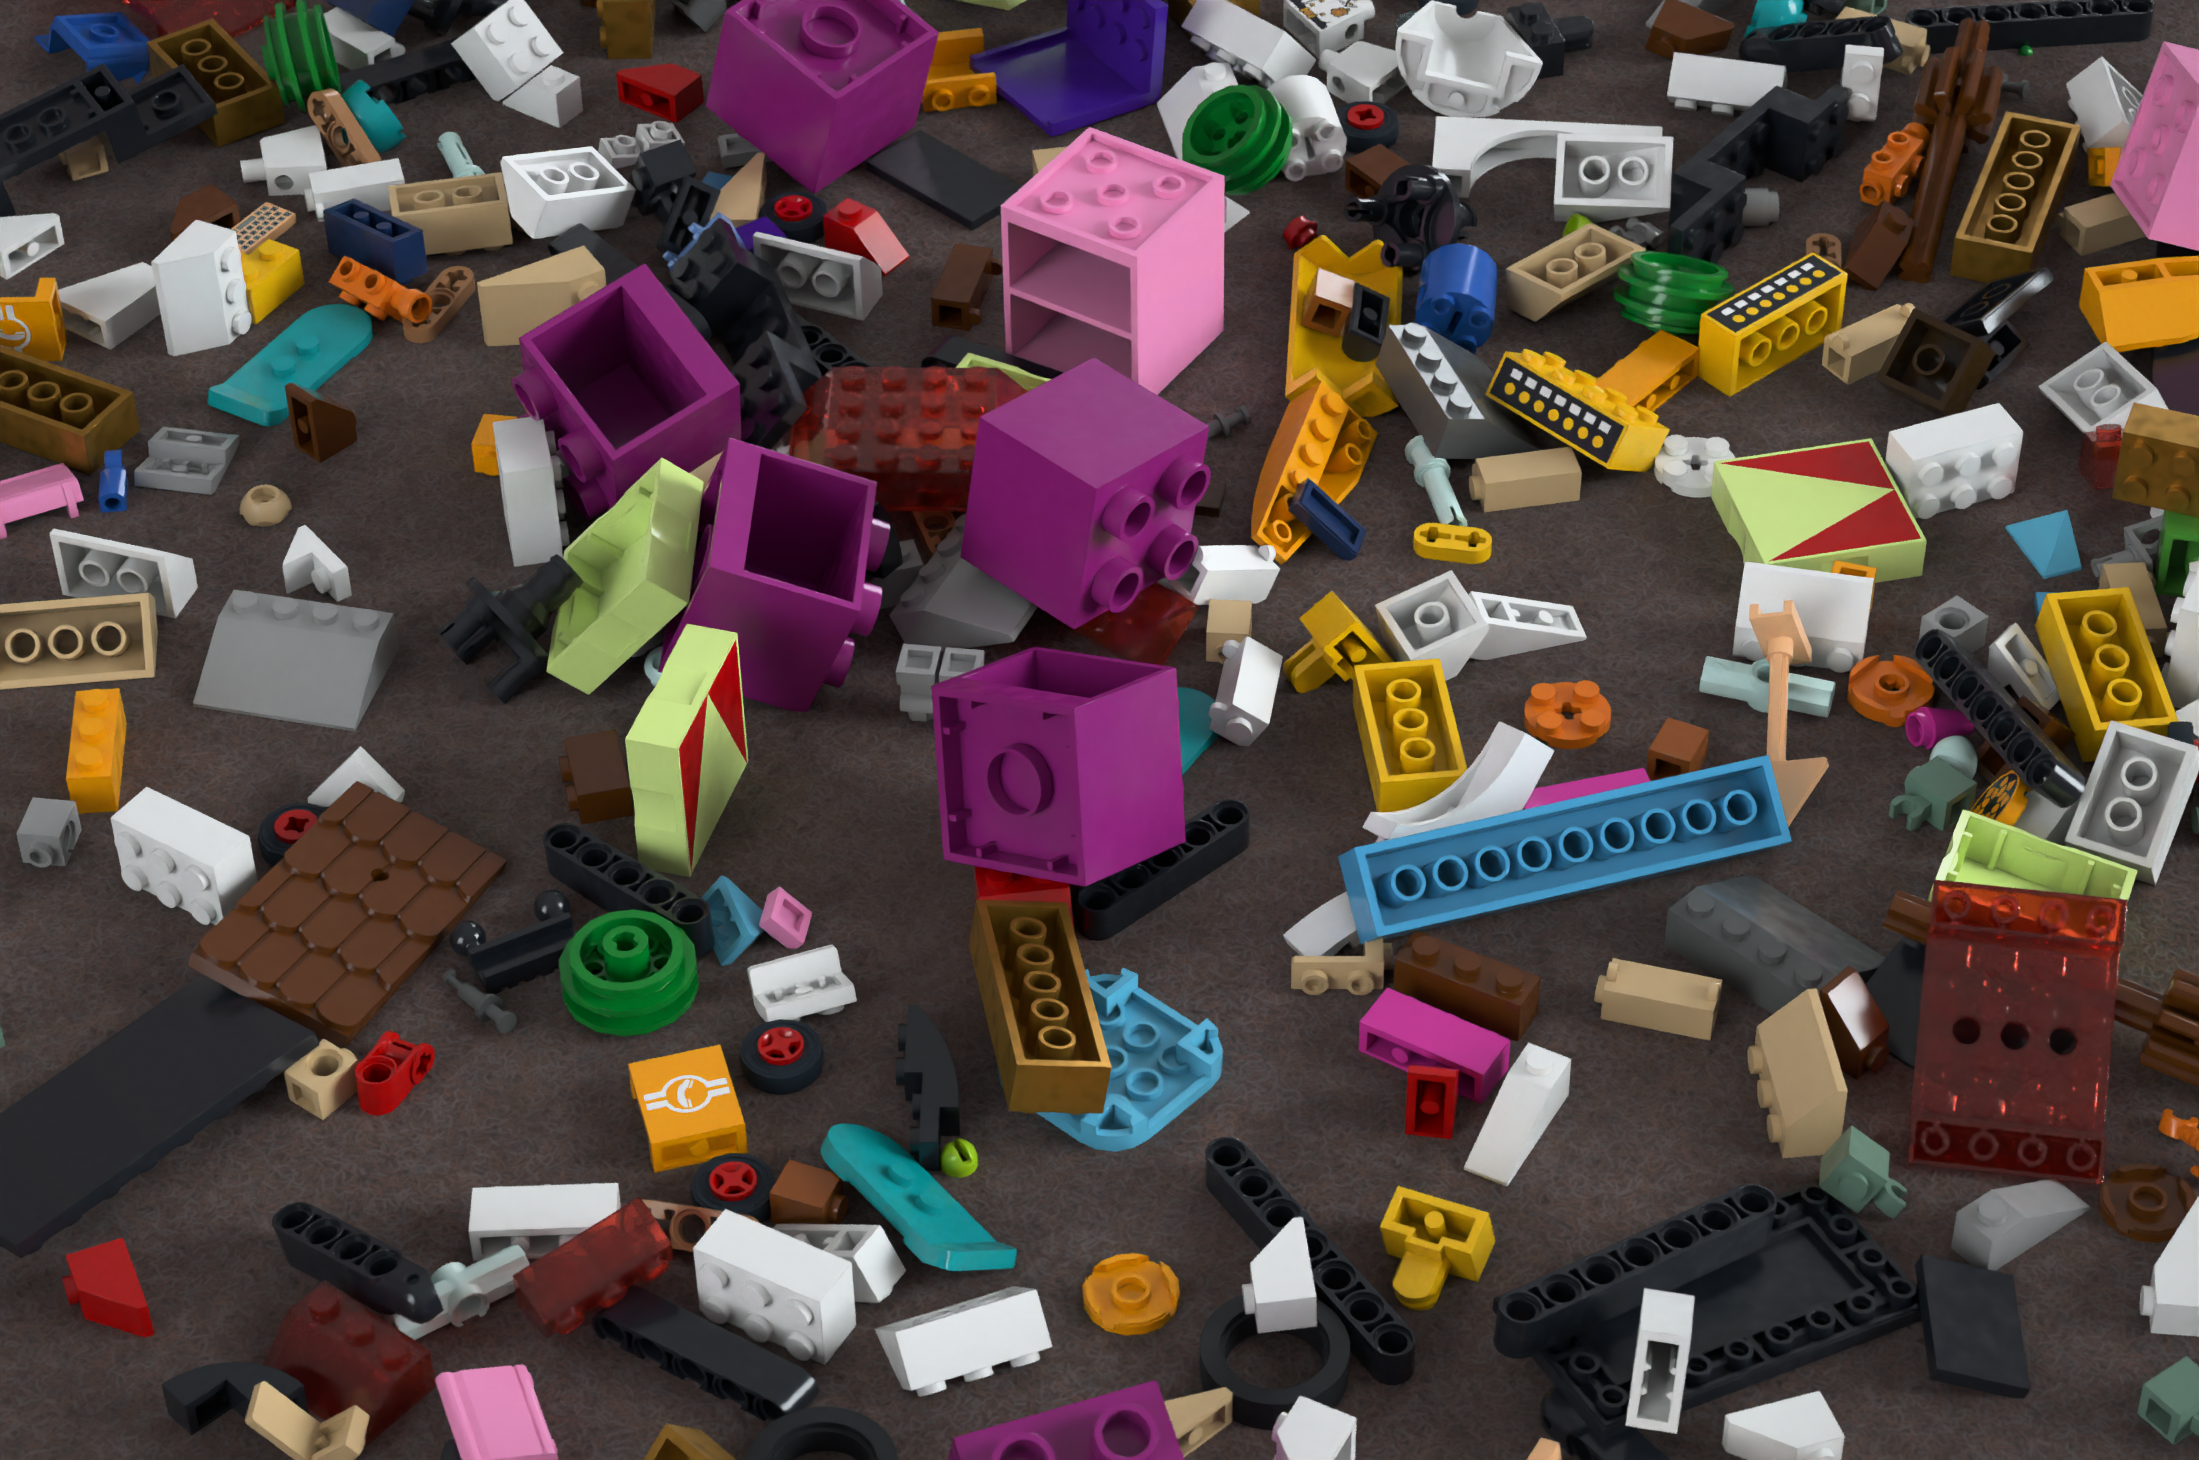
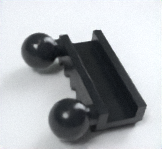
M551 889L540 893L534 902V913L540 921L539 923L486 942V933L480 924L474 921H462L452 929L450 944L457 954L469 957V963L486 991L497 994L501 992L502 987L505 985L510 989L518 986V982L521 979L529 982L535 979L537 973L545 976L552 972L553 967L557 966L559 968V959L567 942L577 932L573 927L572 917L569 913L570 904L568 898L562 892Z

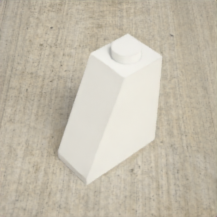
M144 262L58 290L66 329L110 350L161 314L152 266Z
M1644 1288L1625 1426L1677 1434L1691 1343L1695 1296Z

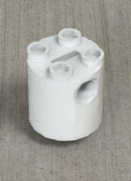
M1291 75L1274 82L1267 90L1285 107L1292 118V148L1286 163L1281 168L1286 178L1291 181H1299L1305 176L1326 174L1339 170L1343 165L1347 139L1327 87L1317 78L1307 75Z

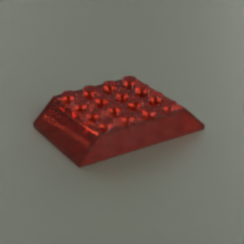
M899 366L833 367L802 393L808 409L792 425L789 456L877 482L875 501L880 502L886 511H967L980 416L1028 391L998 368H942L938 366L929 368Z

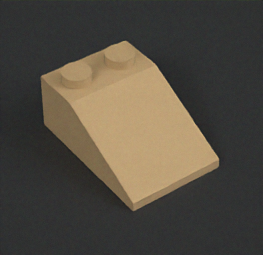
M583 245L477 282L486 345H520L519 337L606 286L605 269Z

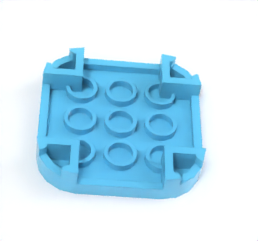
M1122 968L1121 975L1102 974L1090 977L1089 971L1086 969V976L1112 1067L1103 1114L1084 1113L1073 1115L1057 1112H1037V1114L1079 1142L1096 1150L1116 1152L1131 1149L1149 1140L1214 1086L1221 1076L1223 1048L1218 1038V1028L1208 1018L1199 1025L1187 1019L1138 987L1137 973ZM997 1064V1074L1000 1080V1084L1003 1087Z

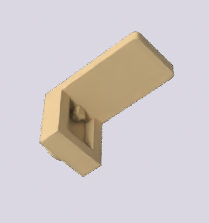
M1383 938L1370 942L1365 941L1363 945L1364 956H1293L1291 958V989H1302L1309 995H1319L1327 989H1348L1355 995H1366L1373 989H1383L1384 970H1392V943H1383Z
M262 1381L254 1386L245 1422L294 1460H355L364 1449V1437L370 1415L354 1405L320 1423L270 1384Z

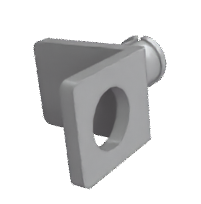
M2163 515L2124 527L2125 550L2091 560L2092 572L2095 577H2099L2097 579L2099 583L2103 564L2145 562L2148 572L2153 573V563L2149 555L2157 552L2159 539L2147 545L2142 544L2141 540L2148 531L2161 529Z

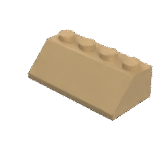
M150 593L0 604V690L154 678L158 638L155 596Z

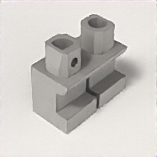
M903 644L896 668L897 685H900L901 688L900 711L908 712L909 718L912 721L927 722L933 719L931 686L984 666V650L946 647L942 660V648L940 646Z

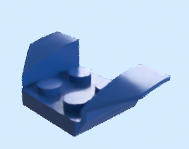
M122 12L55 16L50 26L49 34L37 35L34 38L48 54L72 48L87 63L86 72L104 63L118 82L132 77L140 84L149 69L150 60L146 42L150 40Z

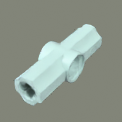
M1707 656L1703 666L1699 691L1747 701L1754 710L1768 713L1770 663L1767 661V658L1759 659L1750 665ZM1789 673L1788 710L1828 718L1836 683Z
M518 1244L511 1245L468 1267L460 1262L445 1264L437 1269L430 1278L441 1301L443 1312L430 1322L424 1324L411 1322L398 1314L384 1315V1319L391 1333L399 1344L403 1346L449 1323L461 1327L463 1326V1321L477 1314L480 1317L484 1316L489 1309L490 1303L535 1282L533 1269L527 1260L525 1252Z

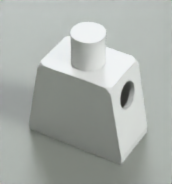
M1356 41L1341 53L1326 49L1322 52L1318 61L1319 69L1327 72V90L1348 104L1358 101H1372L1384 104L1407 86L1398 68L1396 51L1367 42Z
M316 125L264 137L260 140L262 158L240 161L243 182L250 183L266 180L269 196L304 194V189L310 188L308 173L327 170L320 131Z

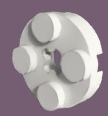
M1671 435L1665 439L1664 446L1655 457L1654 473L1661 484L1663 482L1666 486L1672 488V492L1687 497H1710L1714 461L1733 459L1735 456L1729 450V442L1721 437L1707 439ZM1691 464L1700 465V470H1692Z

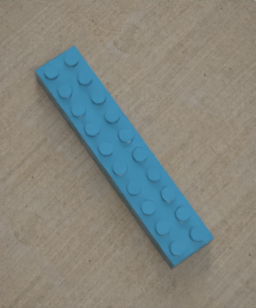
M1769 755L1359 846L1338 856L1360 945H1363L1365 941L1370 942L1382 938L1385 940L1411 934L1415 930L1424 931L1757 854L1781 847L1792 842L1770 758Z

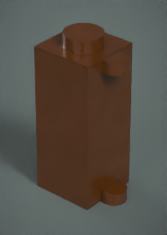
M955 243L931 296L932 326L970 331L972 325L980 324L983 314L979 309L994 275H1000L1003 271L1002 260L993 258V248Z

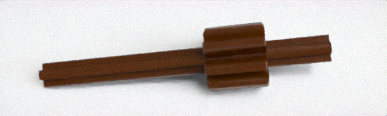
M1970 17L1962 20L1959 25L1954 47L1946 48L1943 61L1936 57H1930L1923 67L1913 106L1915 113L1912 122L1925 126L1929 133H1931V140L1928 145L1929 148L1911 219L1915 222L1908 244L1902 251L1899 263L1898 277L1900 280H1914L1924 284L1930 281L1961 153H1969L1972 140L1978 144H1985L1991 137L2001 95L2000 87L2003 74L1998 66L1983 68L1991 28L1984 19L1977 23Z
M1899 889L1896 890L1882 925L1883 929L2147 1033L2139 1056L2140 1063L2199 1087V975L2181 968L2176 969L2169 979L2164 993L2161 994Z

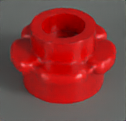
M1299 216L1291 221L1283 233V239L1290 245L1288 248L1291 250L1295 247L1301 249L1318 237L1316 233L1318 224L1315 221L1308 220L1305 216Z

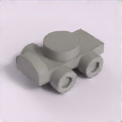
M1631 217L1627 221V232L1618 225L1610 229V232L1644 248L1648 245L1652 248H1657L1663 239V232L1649 222L1642 223L1636 217Z

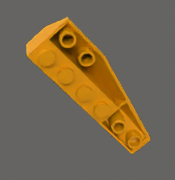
M2199 256L2155 258L2085 268L2079 308L2100 343L2107 342L2118 353L2129 350L2179 344L2199 338Z
M1322 380L1289 402L1267 453L1254 497L1251 517V538L1259 546L1272 545L1276 551L1275 560L1280 565L1286 562L1313 533L1288 510L1298 484L1309 478L1334 502L1339 504L1358 484L1378 434L1368 421L1361 418L1343 401L1339 394L1333 392Z

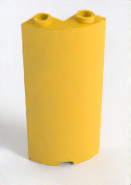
M1321 235L1294 253L1285 397L1290 401L1322 380L1333 392L1339 394L1343 401L1360 417L1381 415L1398 406L1397 398L1375 365L1378 357L1368 362H1358L1345 355L1342 350L1344 326L1337 338L1301 325L1304 297L1318 268L1354 280L1355 283H1360L1389 297L1390 304L1386 331L1388 325H1401L1403 267H1387L1382 263L1380 253L1384 243L1381 240L1373 241L1348 258L1327 236Z

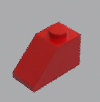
M676 64L621 69L616 73L619 101L672 122L678 123L704 103L702 74Z
M846 198L823 216L825 248L863 256L881 266V275L884 277L909 259L908 253L877 210Z
M1417 1064L1408 1066L1406 1135L1452 1139L1458 1102L1460 1069Z
M124 1238L65 1255L70 1275L61 1277L69 1305L80 1304L84 1319L144 1338L154 1335L148 1305Z

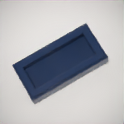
M1307 478L1298 484L1288 510L1341 559L1351 561L1356 558L1366 530L1311 479Z

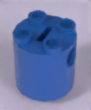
M1467 244L1443 245L1432 251L1422 264L1414 323L1428 327L1475 354L1476 349L1483 346L1490 338L1494 325L1499 278L1496 263L1483 250Z

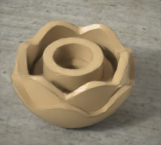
M259 485L253 487L245 494L239 509L240 515H243L250 525L267 527L283 521L289 511L292 510V505L289 497L281 489L272 485Z

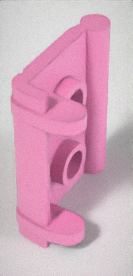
M64 463L0 481V539L7 538L4 524L66 506L71 518L79 516L76 503L84 501L77 478H75Z
M525 1365L460 1370L454 1373L443 1372L436 1377L435 1383L461 1460H558L555 1441L551 1438L534 1390L533 1379Z

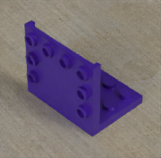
M1067 0V26L971 55L969 69L975 74L995 72L996 91L1051 137L1063 135L1068 131L1084 126L1094 125L1096 122L1155 104L1161 99L1168 5L1162 0Z

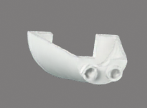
M1431 0L1397 30L1396 60L1401 76L1412 90V94L1419 101L1432 110L1450 117H1488L1500 113L1499 110L1513 102L1517 103L1524 97L1535 83L1543 64L1542 60L1509 23L1499 15L1477 11L1473 17L1464 19L1457 14L1456 6Z

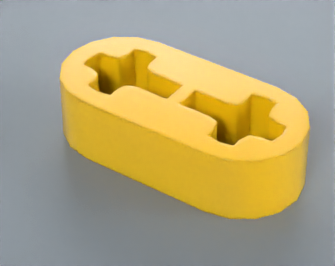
M1425 523L1418 526L1414 531L1413 549L1417 555L1427 559L1479 564L1485 562L1491 556L1492 537L1487 531L1480 528ZM1429 539H1434L1435 542H1429ZM1470 544H1476V547H1470Z

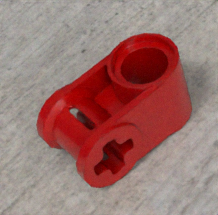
M386 1031L374 1048L355 1068L358 1100L362 1111L378 1116L395 1110L413 1087L418 1085L433 1067L435 1059L433 1046L427 1043L416 1045L402 1040L396 1032Z

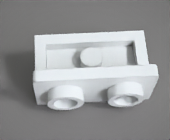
M827 945L753 965L747 969L754 1006L765 1022L779 1019L796 1020L799 1022L802 1016L813 1013L821 1015L834 1014L842 1011L844 1005L857 1002L854 984L841 971L838 951L834 945Z

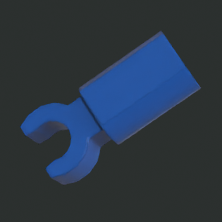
M122 449L107 450L104 455L105 470L100 472L98 498L100 509L103 513L126 511L128 479L125 465L122 466Z

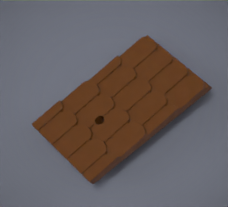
M356 781L319 816L317 823L285 852L284 857L236 902L234 909L200 940L199 946L191 952L187 966L234 992L314 1031L317 1037L329 1041L338 1048H346L505 869L508 860L491 851L487 852V849L455 832H449L448 828L416 811L413 813L410 808L380 792L376 793L374 789Z

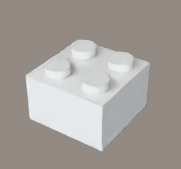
M508 0L451 43L491 98L496 101L502 100L517 90L563 53L525 0Z

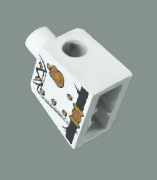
M1284 0L1283 26L1319 59L1322 52L1326 49L1336 52L1363 39L1364 21L1374 18L1375 8L1371 0Z

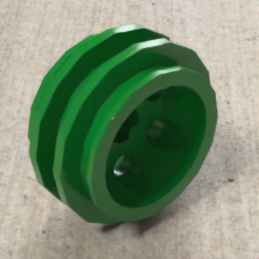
M296 0L297 12L288 14L285 5L282 2L275 3L276 17L271 18L269 14L264 15L263 20L267 44L261 46L269 80L277 81L284 105L289 107L291 102L297 101L300 111L305 113L308 112L307 103L311 93L331 88L338 91L341 95V83L334 49L325 16L319 3L314 4L313 9H308L305 0Z
M1257 85L1227 86L1212 93L1202 101L1188 118L1182 134V161L1225 176L1224 195H1246L1262 188L1278 174L1286 163L1292 148V118L1285 107L1267 89Z
M1639 251L1631 254L1630 260L1632 264L1618 267V276L1620 279L1628 282L1629 285L1616 287L1613 297L1616 301L1623 304L1620 307V313L1623 317L1645 325L1654 332L1664 330L1674 336H1684L1686 334H1699L1701 314L1719 305V300H1728L1733 297L1735 288L1732 284L1724 281L1728 278L1729 273L1727 270L1714 263L1679 254Z
M634 909L614 911L590 920L567 942L559 959L564 1005L576 1021L596 1032L624 1037L653 1032L674 1023L692 1006L699 990L694 944L681 928L652 912Z

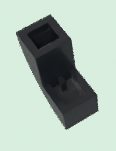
M248 1362L210 1364L186 1371L161 1384L168 1414L191 1436L232 1408L245 1419L254 1386L262 1381L270 1384L309 1414L304 1385L289 1374L262 1364Z

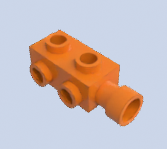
M1912 122L1907 124L1901 132H1892L1888 135L1887 143L1880 151L1872 154L1871 162L1864 169L1863 183L1859 187L1860 201L1878 206L1885 200L1893 205L1899 197L1903 198L1913 179H1918L1922 175L1926 160L1922 156V152L1927 148L1931 140L1930 133L1925 126Z
M345 255L329 280V283L342 291L339 298L357 308H360L362 303L366 304L364 310L381 321H385L386 317L389 316L401 323L403 318L413 323H422L429 317L432 311L433 303L429 295L417 289H407L393 279Z

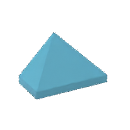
M2068 510L2005 527L2006 531L2043 579L2082 569Z
M721 875L701 898L710 907L715 939L713 950L720 965L725 966L732 964L765 930L759 926L763 910L729 878Z

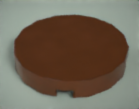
M2133 1163L2116 1168L2110 1172L2108 1179L2103 1180L2098 1192V1210L2105 1222L2119 1234L2141 1242L2160 1243L2171 1240L2196 1201V1195L2186 1180L2179 1175L2175 1179L2173 1176L2166 1174V1168L2155 1164Z

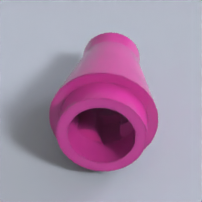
M1921 706L1915 712L1909 713L1905 722V730L1909 742L1915 747L1924 746L1927 750L1933 748L1940 740L1946 737L1970 735L1974 729V725L1960 710Z

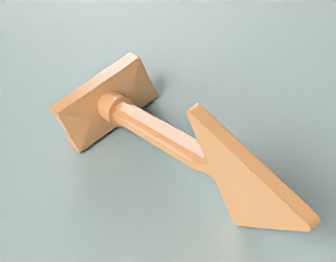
M1793 600L1784 601V612L1762 614L1758 604H1751L1749 607V620L1764 657L1770 663L1767 755L1770 758L1788 827L1829 767L1825 757L1786 760L1789 665L1811 663L1812 648Z

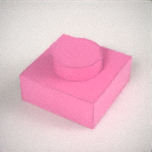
M778 887L767 895L759 926L786 948L797 949L805 942L812 912L784 889Z

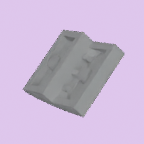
M162 427L148 441L149 456L134 470L135 486L212 495L216 491L240 443L239 435Z

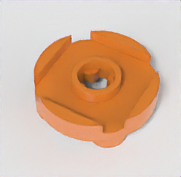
M1880 655L1859 661L1850 671L1847 700L1864 717L1884 723L1890 727H1901L1905 725L1908 714L1915 712L1918 707L1933 706L1935 687L1932 685L1933 679L1916 660L1894 655L1893 661H1879ZM1893 688L1899 689L1898 691H1889Z
M1583 680L1577 683L1559 682L1552 684L1538 683L1532 687L1531 696L1525 703L1524 724L1527 731L1536 738L1537 736L1541 740L1547 741L1549 746L1559 749H1580L1596 743L1598 738L1608 732L1611 723V707L1607 699L1599 693V686L1592 681ZM1571 712L1574 714L1573 719H1565L1561 713Z

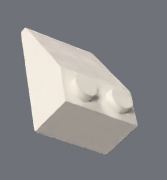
M1558 133L1554 221L1567 222L1575 213L1587 217L1592 223L1670 211L1673 137Z

